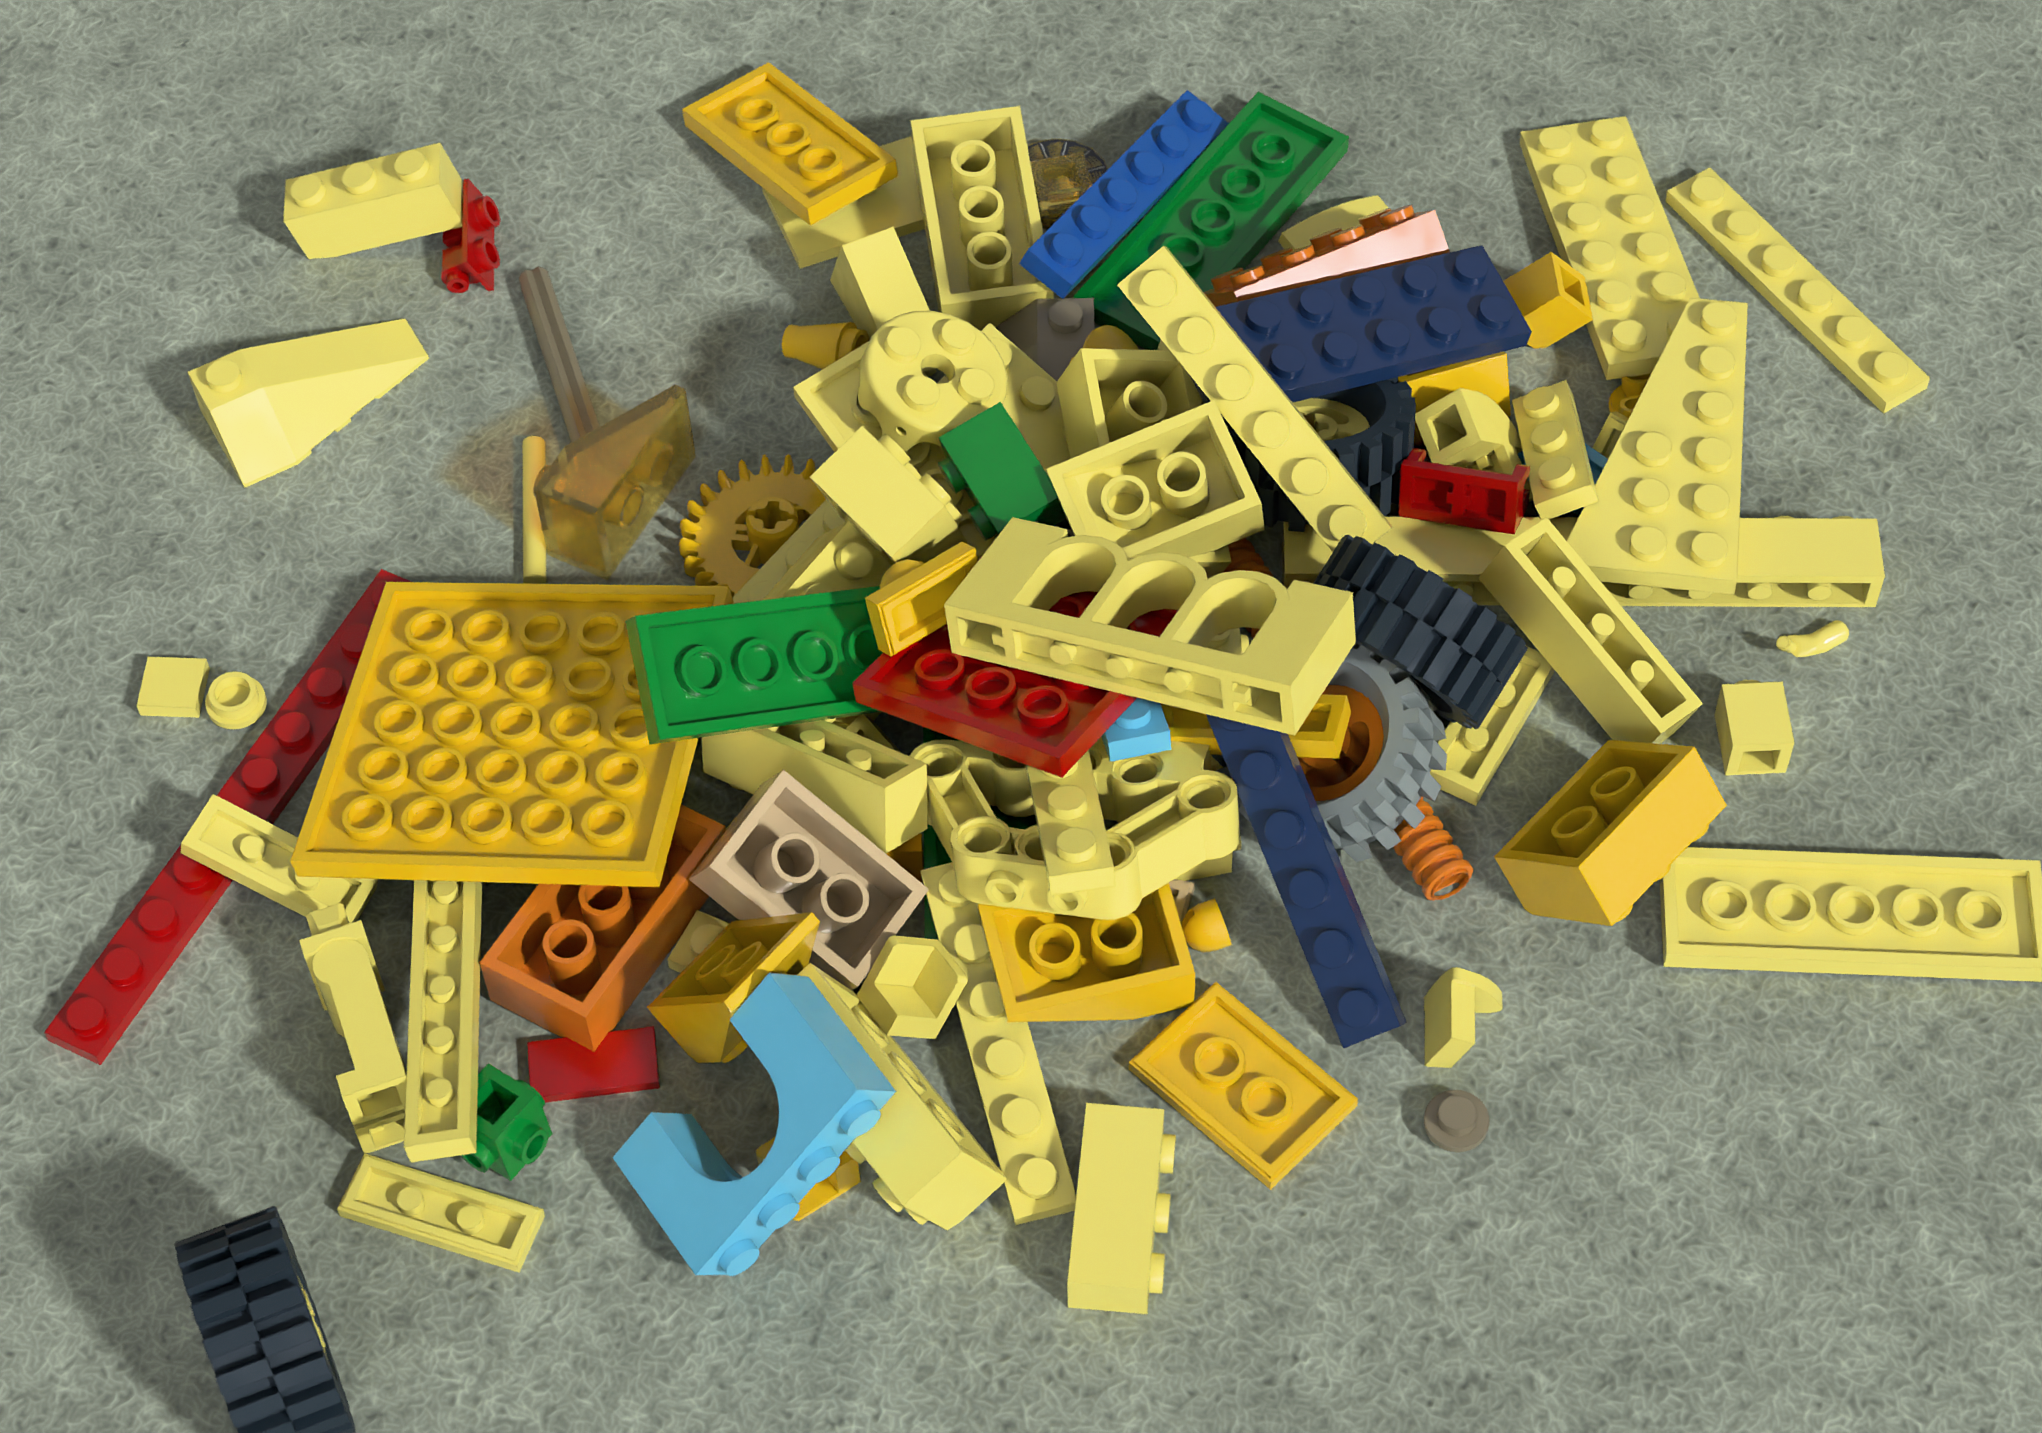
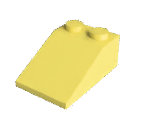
M1215 400L1046 469L1074 536H1100L1116 542L1126 552L1128 561L1141 555L1159 552L1180 554L1186 557L1205 554L1265 530L1262 503Z

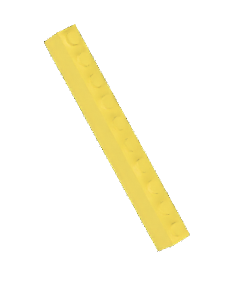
M1540 516L1523 517L1515 535L1406 517H1385L1393 528L1375 543L1388 548L1396 556L1401 554L1414 561L1421 569L1427 572L1430 570L1444 578L1443 581L1455 589H1461L1473 597L1471 600L1478 605H1500L1479 580V577L1506 543L1540 522L1541 518ZM1778 516L1775 518H1740L1738 580L1734 595L1602 582V584L1621 606L1876 607L1885 573L1877 519L1853 518L1849 516L1835 518ZM1554 517L1549 519V521L1567 541L1579 517ZM1283 521L1282 584L1286 589L1289 588L1294 579L1314 583L1333 553L1310 524H1305V532L1288 531L1289 522Z

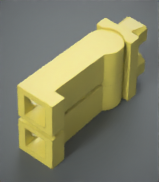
M335 904L310 912L306 915L312 936L301 939L299 942L324 1011L328 1010L334 1028L338 1034L346 1039L355 1070L337 1075L336 1078L362 1151L368 1154L404 1141L407 1071L381 992L385 991L362 921L359 920L349 924L343 904Z

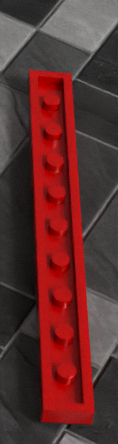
M383 569L379 571L216 796L274 824L331 744L386 582L412 581ZM180 845L44 1031L48 1041L101 1065L233 880L181 854Z

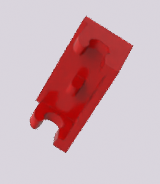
M1413 448L1408 458L1403 460L1400 479V517L1515 535L1529 505L1530 490L1524 489V485L1530 473V466L1517 464L1512 475L1424 462L1426 450Z

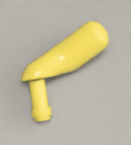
M1835 620L1810 634L1780 636L1776 641V646L1782 651L1792 653L1795 657L1816 655L1827 652L1845 642L1849 637V629L1842 621Z

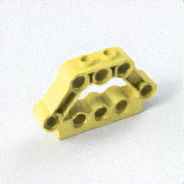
M1100 737L1089 749V755L1103 819L1115 820L1118 823L1106 831L1114 865L1116 886L1051 896L1037 825L1027 829L1009 828L1005 822L996 818L989 806H997L1004 814L1013 817H1027L1035 814L1025 764L961 740L929 741L915 748L909 755L927 764V824L933 827L954 864L956 885L960 895L968 901L979 904L1102 920L1118 919L1129 915L1138 908L1142 898L1205 860H1215L1233 852L1240 843L1237 786L1233 779L1226 774L1212 771L1210 745L1171 741V750L1110 762L1102 737Z

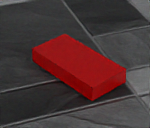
M654 1026L608 1032L595 1051L567 1037L527 1042L530 1085L542 1096L545 1103L660 1088Z

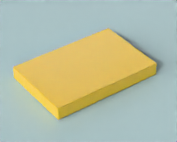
M1217 982L1210 986L1129 1061V1070L1270 1190L1358 1105V1098Z

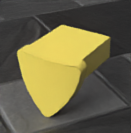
M1453 967L1447 970L1426 993L1424 997L1425 1066L1452 1068L1475 1044V1013H1494L1503 1009L1502 991L1490 979L1462 968Z

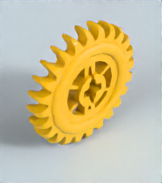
M764 454L761 458L760 472L757 475H753L743 460L739 461L740 480L737 482L729 479L726 473L720 469L717 476L720 493L712 491L705 483L701 484L700 495L704 506H700L694 500L688 501L687 511L691 521L686 518L680 521V532L683 538L680 539L678 544L679 552L685 558V573L695 578V586H729L733 598L759 570L757 567L760 564H765L799 529V524L804 519L807 520L820 507L826 498L810 478L816 471L815 462L812 458L808 459L805 469L800 474H795L790 454H786L780 472L773 471L767 455ZM735 550L750 551L745 562L738 558Z

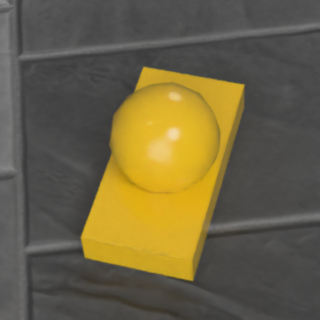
M960 542L926 563L906 559L894 563L884 573L880 589L865 597L878 650L893 656L947 624L944 604L978 562L974 547Z

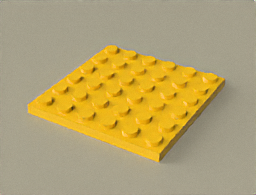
M386 582L290 860L297 877L660 887L698 738L649 745L625 621L637 615L733 604L734 601L729 586Z

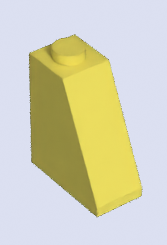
M894 227L841 246L830 281L858 329L867 331L869 340L882 324L897 315L912 311H930ZM933 367L922 368L927 377L932 376L937 371Z

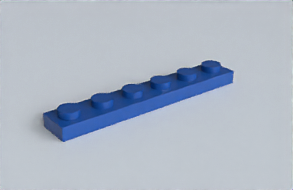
M1187 90L1027 250L1019 264L1064 299L1179 180L1229 123L1213 111L1207 103L1201 101Z

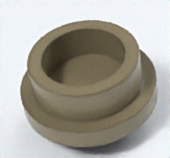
M1462 1090L1441 1092L1430 1100L1425 1109V1132L1435 1145L1450 1152L1472 1150L1481 1144L1487 1135L1489 1128L1487 1108L1478 1097Z

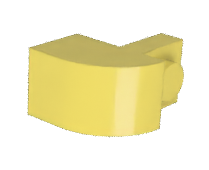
M1459 388L1415 413L1416 424L1432 463L1512 475L1517 464L1522 465L1518 453L1523 451L1518 431L1505 412L1491 398L1481 392ZM1527 478L1525 481L1524 489L1530 490V502L1533 500V496L1531 492L1530 483Z

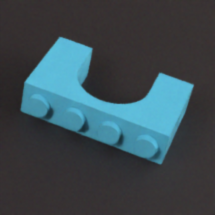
M769 973L730 1018L731 1023L768 1071L778 1097L779 1121L775 1140L766 1158L754 1171L745 1177L735 1172L722 1157L692 1114L651 1112L613 1156L614 1161L695 1275L734 1276L752 1266L759 1257V1248L776 1229L786 1225L796 1216L800 1208L798 1203L816 1183L823 1181L837 1169L840 1163L839 1156L856 1137L869 1131L878 1122L881 1116L880 1109L896 1092L812 980L807 976Z

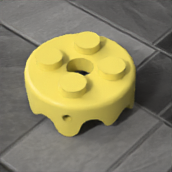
M912 311L897 315L882 324L872 335L858 367L860 370L858 390L860 406L870 411L877 418L882 428V436L887 434L904 452L922 442L937 444L942 448L939 441L940 436L1000 401L1003 404L1007 393L1006 369L1004 361L995 345L983 332L969 322L951 314L936 311ZM926 367L939 369L947 376L949 382L936 383L931 378L924 376L921 369Z

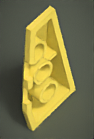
M404 318L239 349L188 371V375L200 411L244 488L299 464L312 453V448L332 432L340 431L351 422L350 418L373 399L381 398L427 361L429 357Z

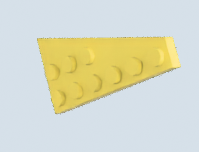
M1690 298L1595 484L1598 502L1583 508L1567 539L1570 546L1601 582L1734 595L1738 580L1748 303Z

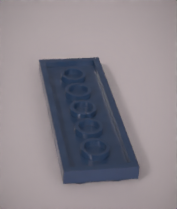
M1483 245L1216 307L1292 403L1524 347L1527 345L1532 332ZM1191 377L1204 404L1210 402V399Z

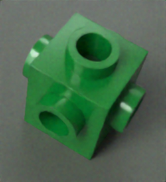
M488 1063L478 1074L476 1153L460 1156L470 1166L480 1172H486L490 1168L509 1181H512L526 1164H531L539 1158L547 1145L548 1139L552 1135L543 1110L545 1101L542 1096L528 1083L519 1079L515 1080Z

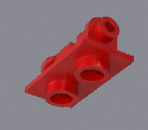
M468 178L463 180V227L443 231V243L448 248L442 250L441 279L447 285V289L453 293H464L468 290L469 284L479 282L487 291H494V269L500 266L499 253L494 244V228L500 225L498 208L492 198L487 195L484 196Z

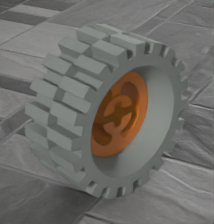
M1355 643L1322 694L1347 695L1351 715L1341 751L1358 769L1349 776L1332 758L1298 757V760L1339 859L1341 850H1344L1355 862L1372 858L1369 843L1378 840L1389 850L1402 841L1393 829L1404 820L1415 829L1426 817L1416 807V804L1421 796L1435 802L1441 786L1430 775L1431 769L1446 771L1447 754L1436 742L1446 739L1443 723L1433 712L1437 708L1427 693L1410 674L1373 651ZM1211 755L1224 767L1216 770V772L1224 773L1232 779L1223 755ZM1238 794L1239 812L1249 821Z

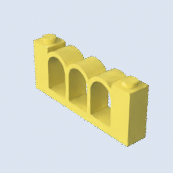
M1012 517L944 604L951 652L954 654L1291 735H1296L1356 643L1353 592L1295 579L1289 588L1286 589L1276 578L1257 571L1237 570L1220 573L1207 579L1206 571L1199 563L1180 554L1159 552L1141 555L1128 561L1126 552L1116 542L1100 536L1088 535L1068 537L1067 529ZM1085 591L1098 592L1080 618L1049 611L1059 599L1073 593ZM1162 609L1178 610L1160 637L1127 629L1129 624L1137 617L1150 611ZM1241 627L1260 629L1242 656L1205 648L1216 635L1229 629Z

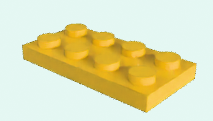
M769 62L682 109L684 123L688 129L810 226L898 177L897 163L893 156Z

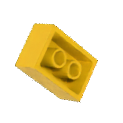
M1608 740L1516 833L1494 858L1523 908L1532 915L1613 926L1631 912L1633 904L1654 882L1663 878L1670 871L1671 864L1692 842L1698 840L1707 832L1709 824L1727 805L1694 746Z

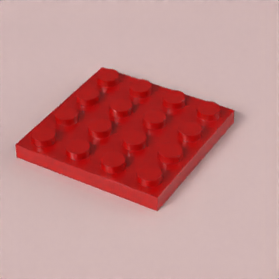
M1085 591L1073 593L1059 599L1049 611L1080 618L1098 592ZM1162 609L1150 611L1137 617L1129 624L1127 629L1160 637L1178 610ZM947 624L893 656L882 653L853 682L855 700L860 704L1061 778L1137 699V697L954 654L951 652Z

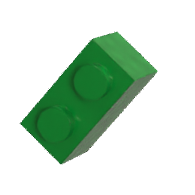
M1001 401L939 437L945 459L938 462V466L953 492L957 494L965 489L975 506L968 509L967 512L984 541L993 536L996 539L1012 517L1054 526L1066 519L1047 473Z

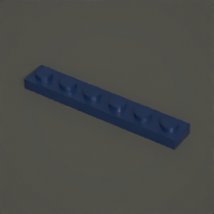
M1206 714L1342 1047H1349L1404 1025L1407 1021L1288 734Z

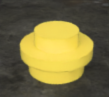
M236 671L217 677L210 685L205 700L206 710L212 722L225 729H241L252 725L263 715L267 705V698L262 685L246 673Z

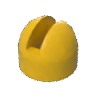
M1215 898L1199 903L1187 911L1182 920V929L1185 940L1192 949L1206 953L1232 945Z

